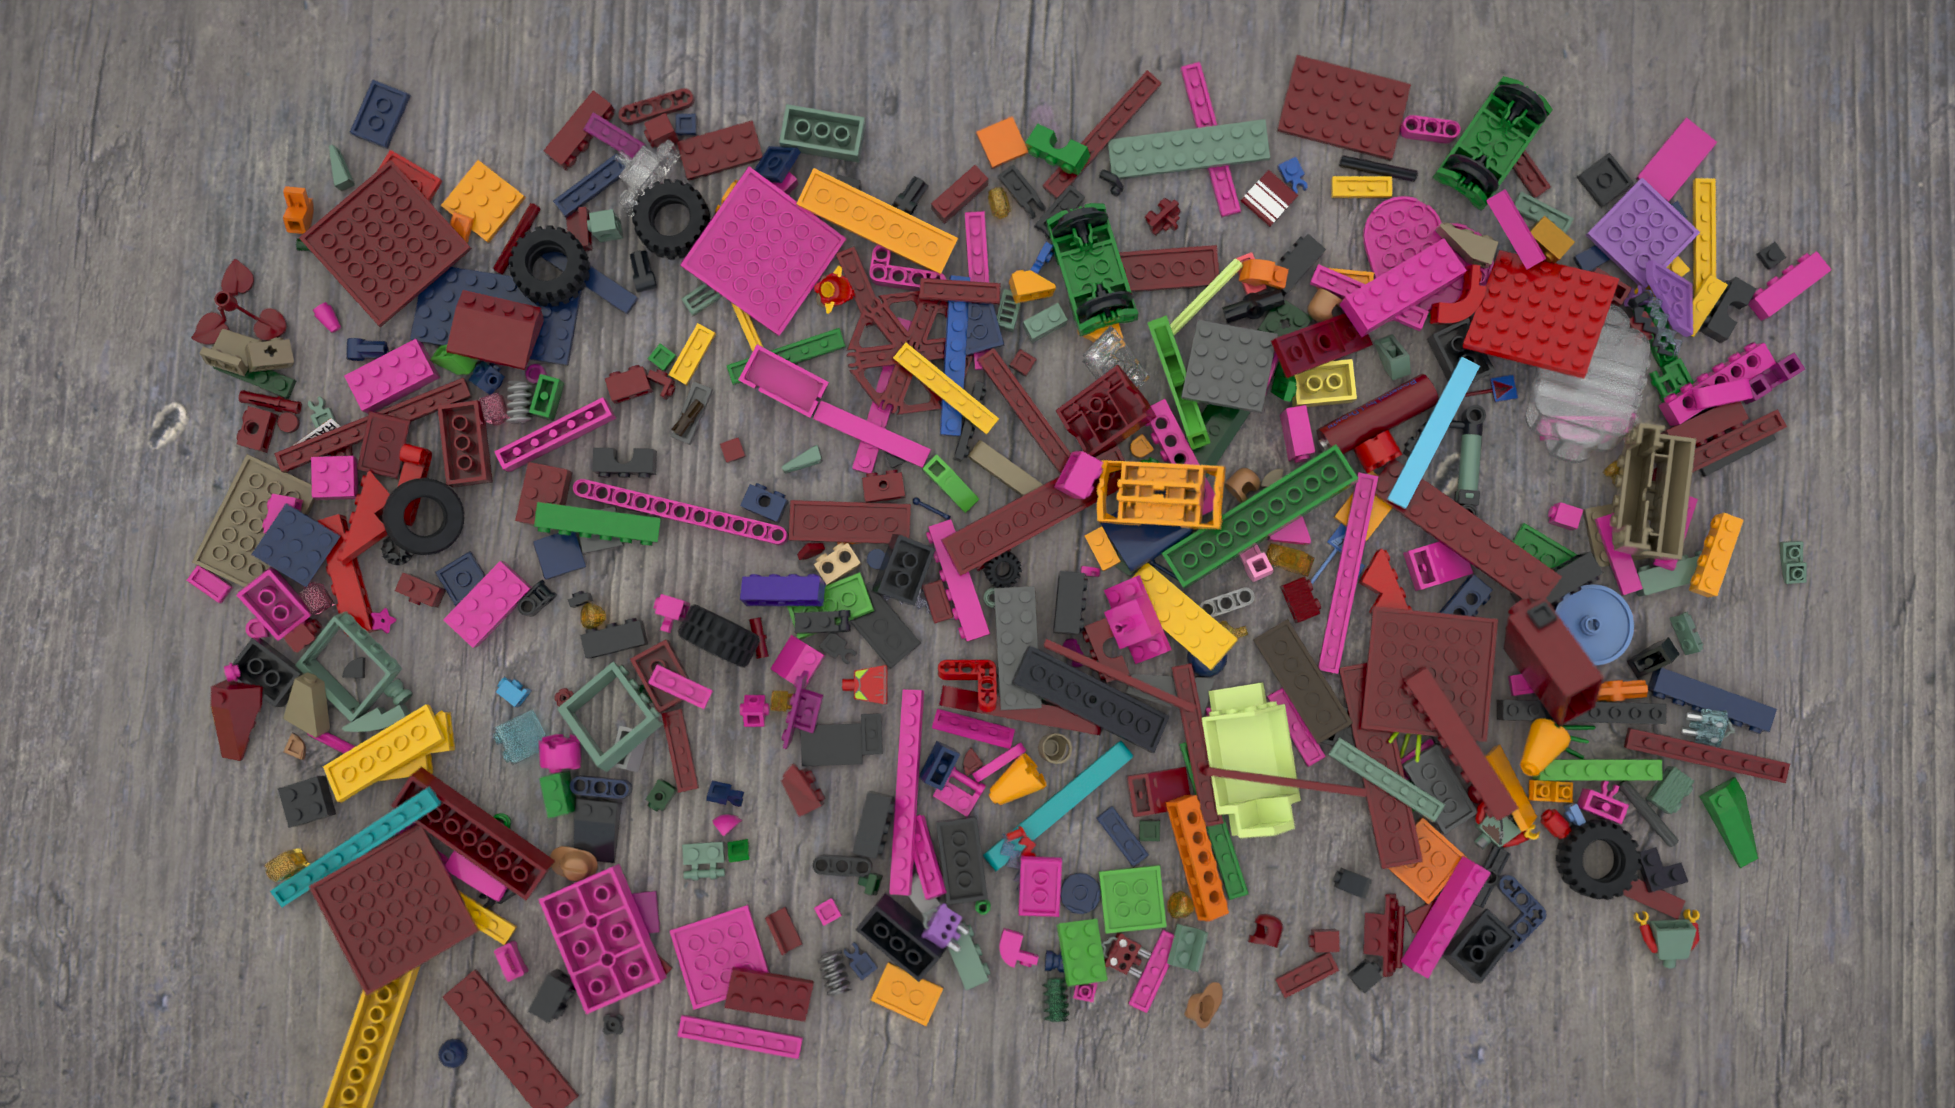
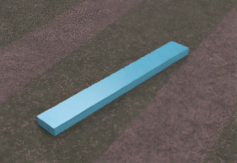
M1464 357L1460 358L1387 498L1388 501L1404 509L1407 508L1480 367L1479 365Z

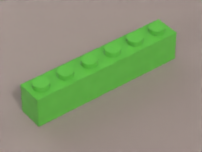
M1554 759L1539 775L1533 776V780H1663L1662 760Z

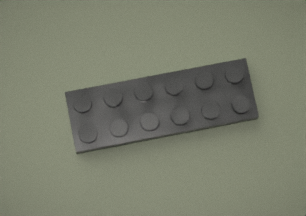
M1035 586L994 588L1000 709L1042 708L1041 697L1012 683L1027 647L1031 645L1038 649Z

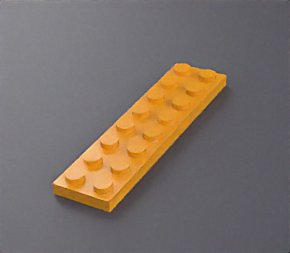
M813 168L796 205L939 274L942 273L958 240L957 237Z

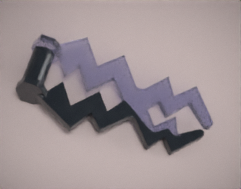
M1644 290L1643 293L1629 299L1627 304L1633 309L1634 323L1643 324L1642 331L1654 334L1651 346L1658 347L1657 353L1669 357L1672 356L1673 353L1665 350L1668 345L1667 343L1675 344L1674 356L1678 355L1683 341L1674 338L1677 331L1665 328L1669 314L1659 312L1663 300L1653 297L1651 290ZM1645 300L1649 301L1646 307H1652L1649 317L1659 319L1657 327L1650 326L1653 319L1641 316L1644 308L1638 306ZM1662 336L1666 337L1665 343L1660 342Z

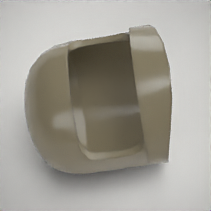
M1051 733L1043 736L1039 741L1038 753L1041 758L1049 763L1062 764L1070 758L1072 745L1070 740L1064 735ZM1066 744H1067V745H1068V753H1067L1066 757H1065L1064 759H1062V758L1064 757L1065 753H1066V749H1067V748H1066Z

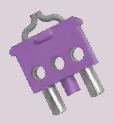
M945 903L936 909L924 912L922 917H924L925 930L922 938H927L940 948L948 946L958 952L961 946L951 940L953 938L957 941L961 934L956 932V929L965 935L969 932V928L960 923L962 917L947 908ZM932 912H934L927 924L926 915H930Z

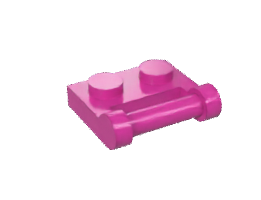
M954 766L943 790L936 789L933 796L968 817L986 785L977 783L956 770L957 767ZM951 776L975 790L974 795L972 796L950 783Z

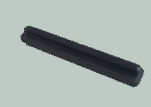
M1344 155L1339 163V166L1382 176H1392V178L1415 182L1418 175L1417 170Z

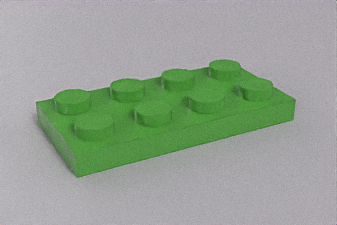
M860 572L826 585L823 606H787L794 628L795 613L850 610V621L875 611ZM841 618L836 619V625L841 624ZM797 634V637L801 640L814 634Z

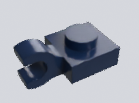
M712 780L706 801L723 805L730 801L734 806L741 807L744 792L731 790L732 785Z

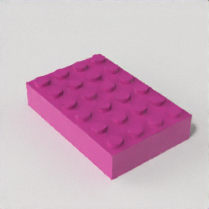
M620 864L538 899L586 1014L660 983L667 978Z

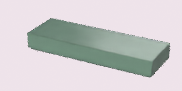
M1522 191L1514 202L1520 215L1537 223L1542 217L1546 216L1565 234L1574 218Z

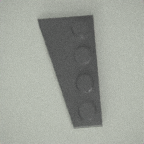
M1131 674V677L1177 697L1173 676ZM1195 677L1202 717H1204L1209 700L1208 691L1212 690L1215 678ZM1129 685L1127 686L1126 694L1180 710L1172 704Z

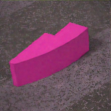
M453 851L445 864L446 869L451 874L496 901L500 902L507 890L506 886L456 851Z

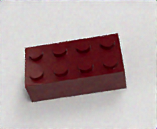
M475 400L438 405L446 484L456 488L493 483L484 404Z

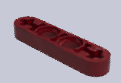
M686 88L625 105L619 110V117L625 125H634L654 119L664 113L667 115L688 109L694 104V96ZM686 94L689 98H687L688 102L684 103L681 99H683L682 95ZM673 97H675L677 100V106L675 105ZM668 99L671 101V106L668 109L661 107L663 100ZM645 105L652 106L650 114L642 113V108ZM636 108H638V112H639V114H640V117H638L637 114H636V113H637L636 110H635ZM627 111L632 114L630 115L631 119L624 117Z

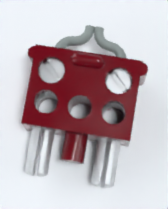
M1117 932L1115 937L1102 942L1106 967L1110 966L1125 975L1129 972L1137 977L1141 976L1142 971L1133 967L1132 964L1134 963L1138 966L1141 964L1142 959L1136 957L1137 954L1149 959L1148 955L1151 956V952L1141 948L1138 942L1124 936L1122 932ZM1113 940V942H1112V944H1111V946H1110V948H1109V950H1108V952H1107V954H1106V946H1105V945L1109 944V943Z

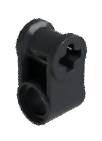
M541 580L519 600L517 609L522 615L533 617L553 601L557 594L545 585L544 580ZM527 602L533 604L530 612H525L524 605Z

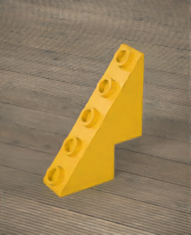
M441 710L435 715L445 741L378 781L410 777L420 767L433 774L431 754L455 750L451 712H443Z

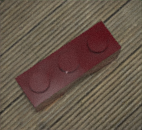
M1107 618L1084 626L1085 631L1082 632L1085 642H1089L1092 650L1089 651L1091 658L1126 675L1130 674L1122 655L1110 658L1103 652L1104 642L1114 637ZM1097 671L1100 680H1105V683L1116 680Z

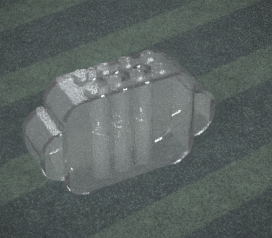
M1611 304L1585 379L1539 367L1536 368L1525 419L1528 427L1534 433L1545 437L1547 450L1553 457L1569 463H1582L1588 460L1594 451H1612L1620 445L1633 425H1636L1638 422L1639 413L1637 408L1641 406L1643 401L1641 390L1645 388L1647 377L1644 376L1651 364V360L1648 359L1650 343L1641 331L1630 328L1629 317L1623 309Z

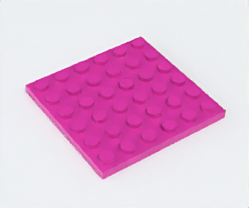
M749 166L680 266L774 334L780 336L846 238L813 213L796 205L797 201Z

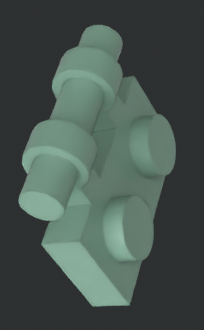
M724 841L682 844L683 865H692L691 871H684V879L697 881L699 878L717 879V877H725V868L717 869V863L725 862ZM710 863V869L699 870V864Z

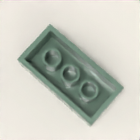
M786 104L779 144L781 147L798 148L804 154L859 163L866 127L865 117Z

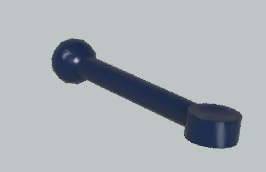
M918 497L912 500L914 505H920L947 520L951 517L921 502Z
M1154 559L1148 562L1151 566L1160 569L1179 581L1174 573L1157 564Z

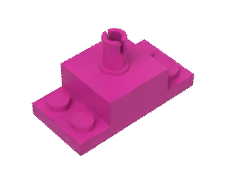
M1140 575L1104 590L1111 609L1104 612L1119 649L1128 647L1135 664L1172 650Z

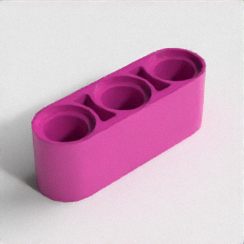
M1410 115L1402 122L1399 132L1402 137L1407 139L1449 144L1460 134L1461 129L1460 125L1453 120ZM1406 124H1411L1414 130H1409ZM1426 126L1431 127L1434 133L1428 132ZM1445 129H1450L1453 135H1448Z
M1749 378L1692 390L1697 410L1753 398Z

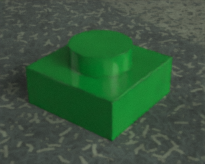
M660 343L648 357V360L665 372L677 356Z
M748 839L728 842L729 863L750 860Z

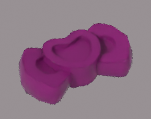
M1067 639L1063 643V647L1084 655L1076 639ZM1072 660L1073 667L1083 666L1082 664Z

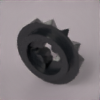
M390 537L383 540L381 548L382 557L388 563L403 565L412 558L413 554L403 549L399 550L400 555L396 552L390 553L395 549L394 542Z

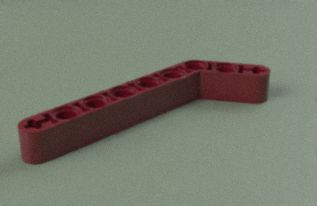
M945 685L942 687L939 706L1101 736L1102 728L1061 707L1041 704L1042 708L1001 710L1000 696H997L995 710L983 712L978 707V692ZM985 696L986 704H989V696Z

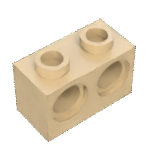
M842 542L833 548L834 552L828 556L825 553L816 559L817 563L814 566L826 585L834 583L862 565L848 543L844 545ZM844 552H848L851 555V559L847 563L840 561V556ZM826 563H832L834 566V570L829 574L823 571Z

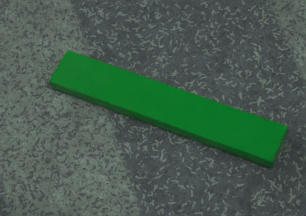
M840 328L771 350V352L793 364H798L846 348ZM749 358L726 365L733 385L742 383L738 379Z

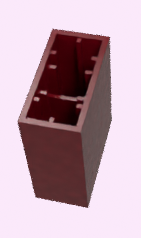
M1544 597L1533 604L1529 599H1523L1514 604L1508 611L1510 616L1505 628L1506 635L1503 649L1556 724L1560 727L1595 708L1604 677L1547 599ZM1546 601L1557 616V620L1538 630L1527 615V611Z

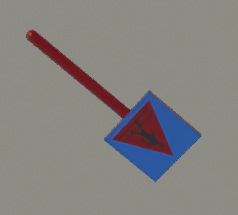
M1513 375L1491 378L1492 389L1468 392L1464 396L1493 393L1494 402L1518 398Z

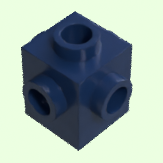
M482 361L474 368L473 374L468 380L491 396L501 386L505 376L499 373L501 368L494 363L488 365Z

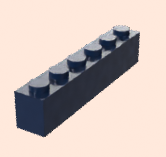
M1664 668L1653 671L1648 684V691L1653 693V697L1665 700L1666 697L1671 699V703L1684 707L1685 704L1691 706L1692 711L1702 714L1705 711L1710 713V715L1725 717L1727 720H1730L1733 726L1742 727L1744 725L1749 727L1748 731L1756 734L1770 732L1777 711L1776 708Z

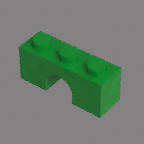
M1037 124L1025 142L1028 153L1035 158L1040 157L1051 166L1057 165L1068 174L1074 173L1079 175L1091 157L1088 147L1070 139L1065 147L1056 149L1054 146L1058 140L1055 132Z

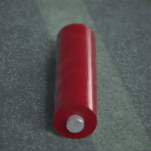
M1420 374L1316 430L1319 439L1318 445L1322 452L1337 445L1342 454H1345L1365 441L1376 437V435L1390 430L1436 406L1439 400L1437 391L1430 379L1425 374Z

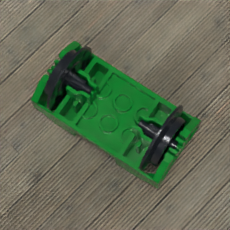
M1503 76L1432 178L1441 184L1452 187L1467 197L1473 206L1482 211L1488 204L1486 200L1493 197L1552 112V107L1542 95H1537V92L1532 91L1528 86L1525 87L1521 81Z
M1104 203L1085 204L1084 208L1079 206V209H1074V211L1070 209L1069 213L1067 210H1064L1047 219V230L1051 245H1053L1052 249L1057 265L1060 266L1069 296V305L1080 336L1088 335L1100 328L1114 324L1137 321L1139 315ZM1087 318V321L1082 323L1080 319Z

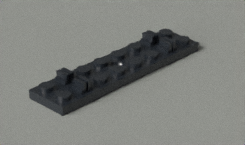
M1031 645L1027 647L1012 681L1013 684L1150 753H1155L1170 717ZM1090 696L1095 697L1093 704L1089 701Z

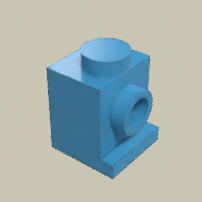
M506 677L498 683L497 687L499 688L496 691L497 694L514 707H520L532 692L529 688L522 689L523 684L518 680H511Z

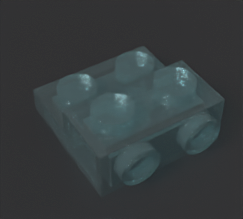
M533 709L495 727V733L493 734L496 744H501L505 750L502 752L506 763L511 762L512 766L538 753V741H542V738L546 736Z

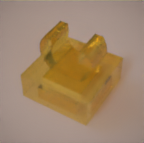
M772 690L771 711L786 712L787 709H792L791 705H787V699L791 698L793 694H788V691Z

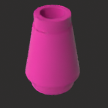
M327 302L313 309L314 316L331 333L341 328L332 306L328 305Z

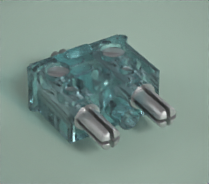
M1703 708L1700 714L1687 712L1686 719L1695 721L1689 722V728H1681V734L1694 736L1696 743L1715 745L1716 747H1720L1723 738L1728 737L1729 734L1735 731V728H1732V723L1728 720L1726 710L1722 712ZM1728 724H1729V729H1730V731H1728V732L1725 734L1726 729H1727V726H1728Z

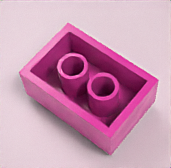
M269 567L236 594L277 641L295 629L313 613V610L273 567Z

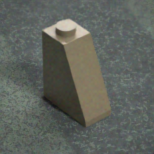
M307 672L294 679L283 719L315 738L327 733L330 730L325 682L317 678L316 675Z

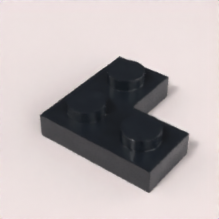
M1657 848L1640 851L1642 858L1638 859V863L1642 864L1641 873L1648 893L1688 882L1682 862L1663 867Z

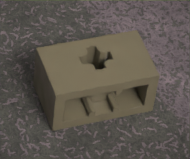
M273 338L267 342L252 340L245 347L249 372L291 368L294 364L289 339Z

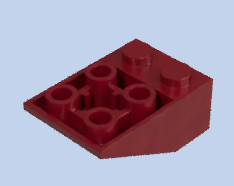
M1186 767L1126 775L1133 817L1168 812L1166 802L1184 795H1190Z

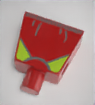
M883 665L855 670L854 679H842V691H854V699L888 704V666Z

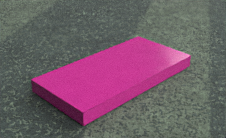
M1686 117L1635 179L1643 178L1669 202L1716 145L1717 141Z

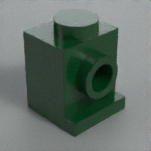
M661 778L657 780L645 800L649 802L648 806L657 812L659 809L663 811L678 790ZM657 793H661L663 795L662 800H657Z

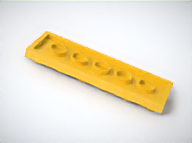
M1149 563L1143 565L1132 578L1140 575L1163 630L1207 668L1212 670L1238 639Z
M426 704L326 764L323 768L337 802L342 803L445 741V738L431 706Z

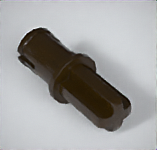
M695 399L685 413H681L682 416L671 430L682 437L691 423L694 424L693 420L702 410L704 404Z

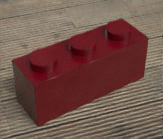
M974 165L931 203V210L944 224L947 223L988 186L989 179Z

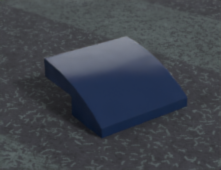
M571 532V536L557 533L533 541L545 580L586 567L575 532Z

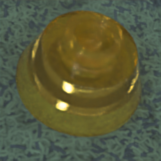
M586 603L581 609V623L586 629L591 630L599 627L606 619L605 611L598 605Z
M1177 891L1171 895L1168 901V912L1171 917L1175 919L1184 918L1193 912V900L1185 892Z

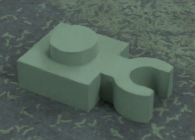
M318 397V406H315L312 401H308L309 408L315 411V414L310 415L316 429L331 418L337 423L332 409L329 407L325 409L326 402L322 397Z

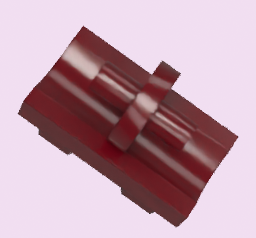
M1166 198L1162 199L1158 204L1161 210L1158 215L1153 211H1149L1145 215V220L1150 226L1153 235L1156 236L1162 230L1166 232L1169 228L1174 231L1178 229L1176 222L1180 219L1178 215L1181 213V210L1178 207L1179 203L1175 199L1172 202Z

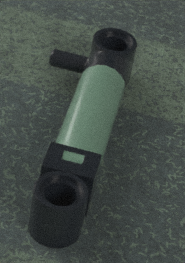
M1473 405L1463 411L1461 421L1452 420L1448 428L1462 429L1458 488L1455 491L1454 501L1478 517L1476 506L1479 505L1480 500L1478 483L1483 422L1486 418V411L1479 405ZM1470 412L1476 413L1477 421H1473L1470 418Z

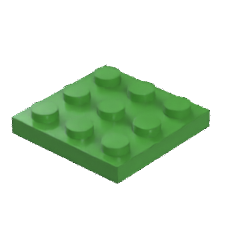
M1160 865L1099 871L1106 934L1167 927Z

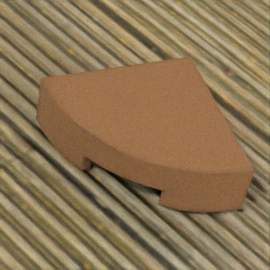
M291 733L283 752L304 760L306 747L303 740L297 734Z

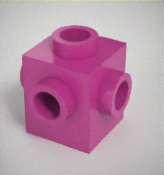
M745 695L744 703H740V716H743L744 727L765 726L766 715H769L770 706L769 703H766L765 695Z

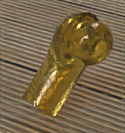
M1227 621L1220 622L1236 638L1248 635L1246 626L1235 629L1228 625Z

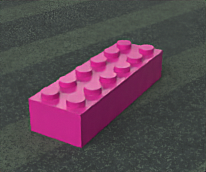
M1443 238L1345 296L1340 306L1360 336L1364 337L1458 281L1467 270Z

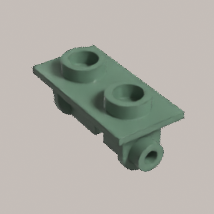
M1684 612L1678 616L1671 617L1670 621L1684 654L1689 655L1701 652L1703 650L1702 645L1704 644L1698 632L1693 633L1692 629L1696 628L1692 616L1688 612Z

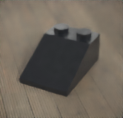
M589 798L577 799L574 817V848L590 852L598 862L615 863L622 802Z
M1485 909L1453 939L1445 949L1442 957L1468 981L1481 984L1518 936L1491 911Z

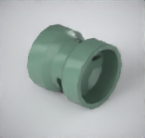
M400 679L394 680L383 691L387 697L393 699V703L396 706L403 705L413 695L409 689H404L403 682Z

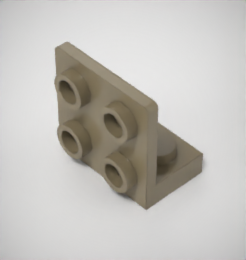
M222 329L214 346L211 349L202 347L199 354L207 365L245 376L248 370L245 347L250 341L257 339Z

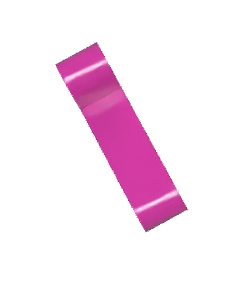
M879 245L873 249L870 277L875 285L920 291V284L913 282L915 277L946 280L945 275L942 273L890 265V250ZM879 252H886L887 257L878 259L877 254ZM882 271L884 276L877 279L874 277V273ZM896 274H902L904 279L897 282L893 277Z

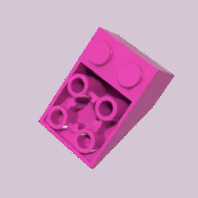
M1441 542L1403 553L1415 591L1473 574L1470 563Z

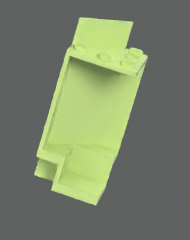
M1263 682L1208 691L1212 712H1209V716L1202 717L1210 767L1297 779L1285 704L1277 705V701L1267 702ZM1211 776L1217 815H1229L1232 836L1239 835V838L1273 836L1295 829L1291 804L1301 801L1299 788Z

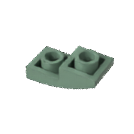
M1803 541L1780 542V559L1784 582L1786 584L1806 583L1807 563L1803 562Z

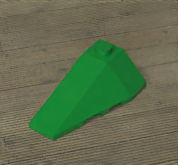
M1736 777L1701 794L1699 797L1738 867L1742 868L1757 860L1758 854L1746 795Z

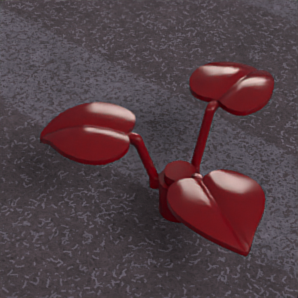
M234 259L222 278L221 288L223 291L218 292L214 298L215 303L219 306L217 309L221 315L218 313L205 314L199 320L191 338L201 344H215L221 330H229V327L224 324L227 321L224 310L230 312L238 309L257 320L254 325V333L259 339L264 341H270L283 335L287 329V323L284 316L275 309H264L259 318L238 305L235 297L238 296V293H246L251 289L254 283V276L240 261Z

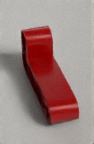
M406 443L403 444L399 458L400 461L404 462L398 486L412 479L427 478L432 459V452L430 450ZM421 498L411 501L406 507L404 521L407 526L414 524Z

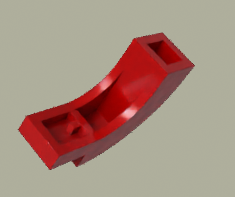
M1480 265L1465 266L1467 271L1463 278L1462 293L1455 302L1431 304L1430 324L1444 325L1456 323L1470 317L1479 308L1486 292V286L1479 285L1482 278Z

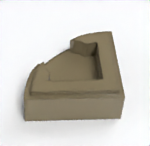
M1283 469L1270 471L1262 479L1260 487L1267 488L1280 480L1283 475Z

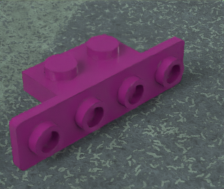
M804 670L801 676L796 677L794 687L797 689L790 700L792 710L788 712L786 717L788 727L784 730L781 739L784 741V749H787L791 744L795 728L814 733L824 695L805 689L809 671Z

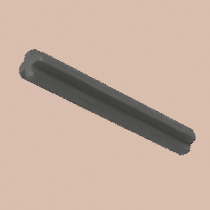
M1623 780L1618 784L1622 793L1669 847L1675 846L1679 842L1678 838L1628 780Z

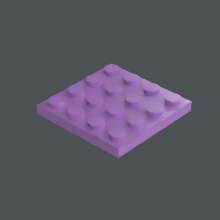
M1641 178L1590 229L1586 236L1638 286L1641 285L1647 288L1649 284L1646 280V262L1655 260L1664 267H1667L1700 232L1647 181Z

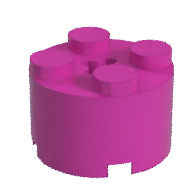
M563 734L545 736L542 738V741H538L541 768L549 769L550 773H559L565 768H581V742L576 735L570 734V738H565Z

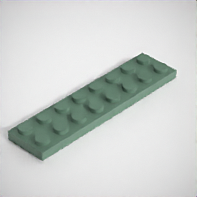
M1266 119L1111 139L1108 142L1111 173L1116 174L1119 179L1270 160Z

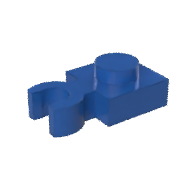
M1297 157L1277 166L1285 184L1291 182V189L1296 194H1298L1297 185L1302 186L1304 191L1307 190V183L1301 179L1305 173Z
M1045 242L1031 271L1039 274L1045 262L1049 263L1054 255L1052 252L1053 245Z

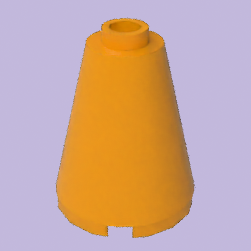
M1544 718L1536 719L1531 724L1520 762V767L1526 775H1539L1568 747L1571 739L1568 732L1562 726L1557 728L1554 726L1555 722Z
M1026 753L1020 755L991 786L989 797L994 804H1006L1042 790L1047 786L1043 774H1039L1036 769L1038 766Z

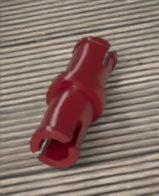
M762 617L749 619L751 632L760 636V643L755 651L756 659L769 657L765 640L767 635H764Z

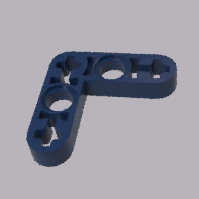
M1505 874L1500 876L1497 887L1521 912L1508 926L1519 937L1518 939L1516 938L1506 951L1513 952L1544 922L1547 914L1544 907L1513 876ZM1511 880L1510 886L1517 890L1512 892L1509 888H1503L1505 885L1503 881ZM1520 893H1524L1527 898L1526 902L1522 905L1518 904L1516 900ZM1533 910H1540L1538 912V914L1540 915L1539 918L1533 917L1530 920L1531 922H1533L1532 925L1529 921L1524 919L1525 917L1530 919L1534 915V913L1532 912ZM1521 922H1524L1527 926V930L1523 934H1519L1516 929L1517 925Z

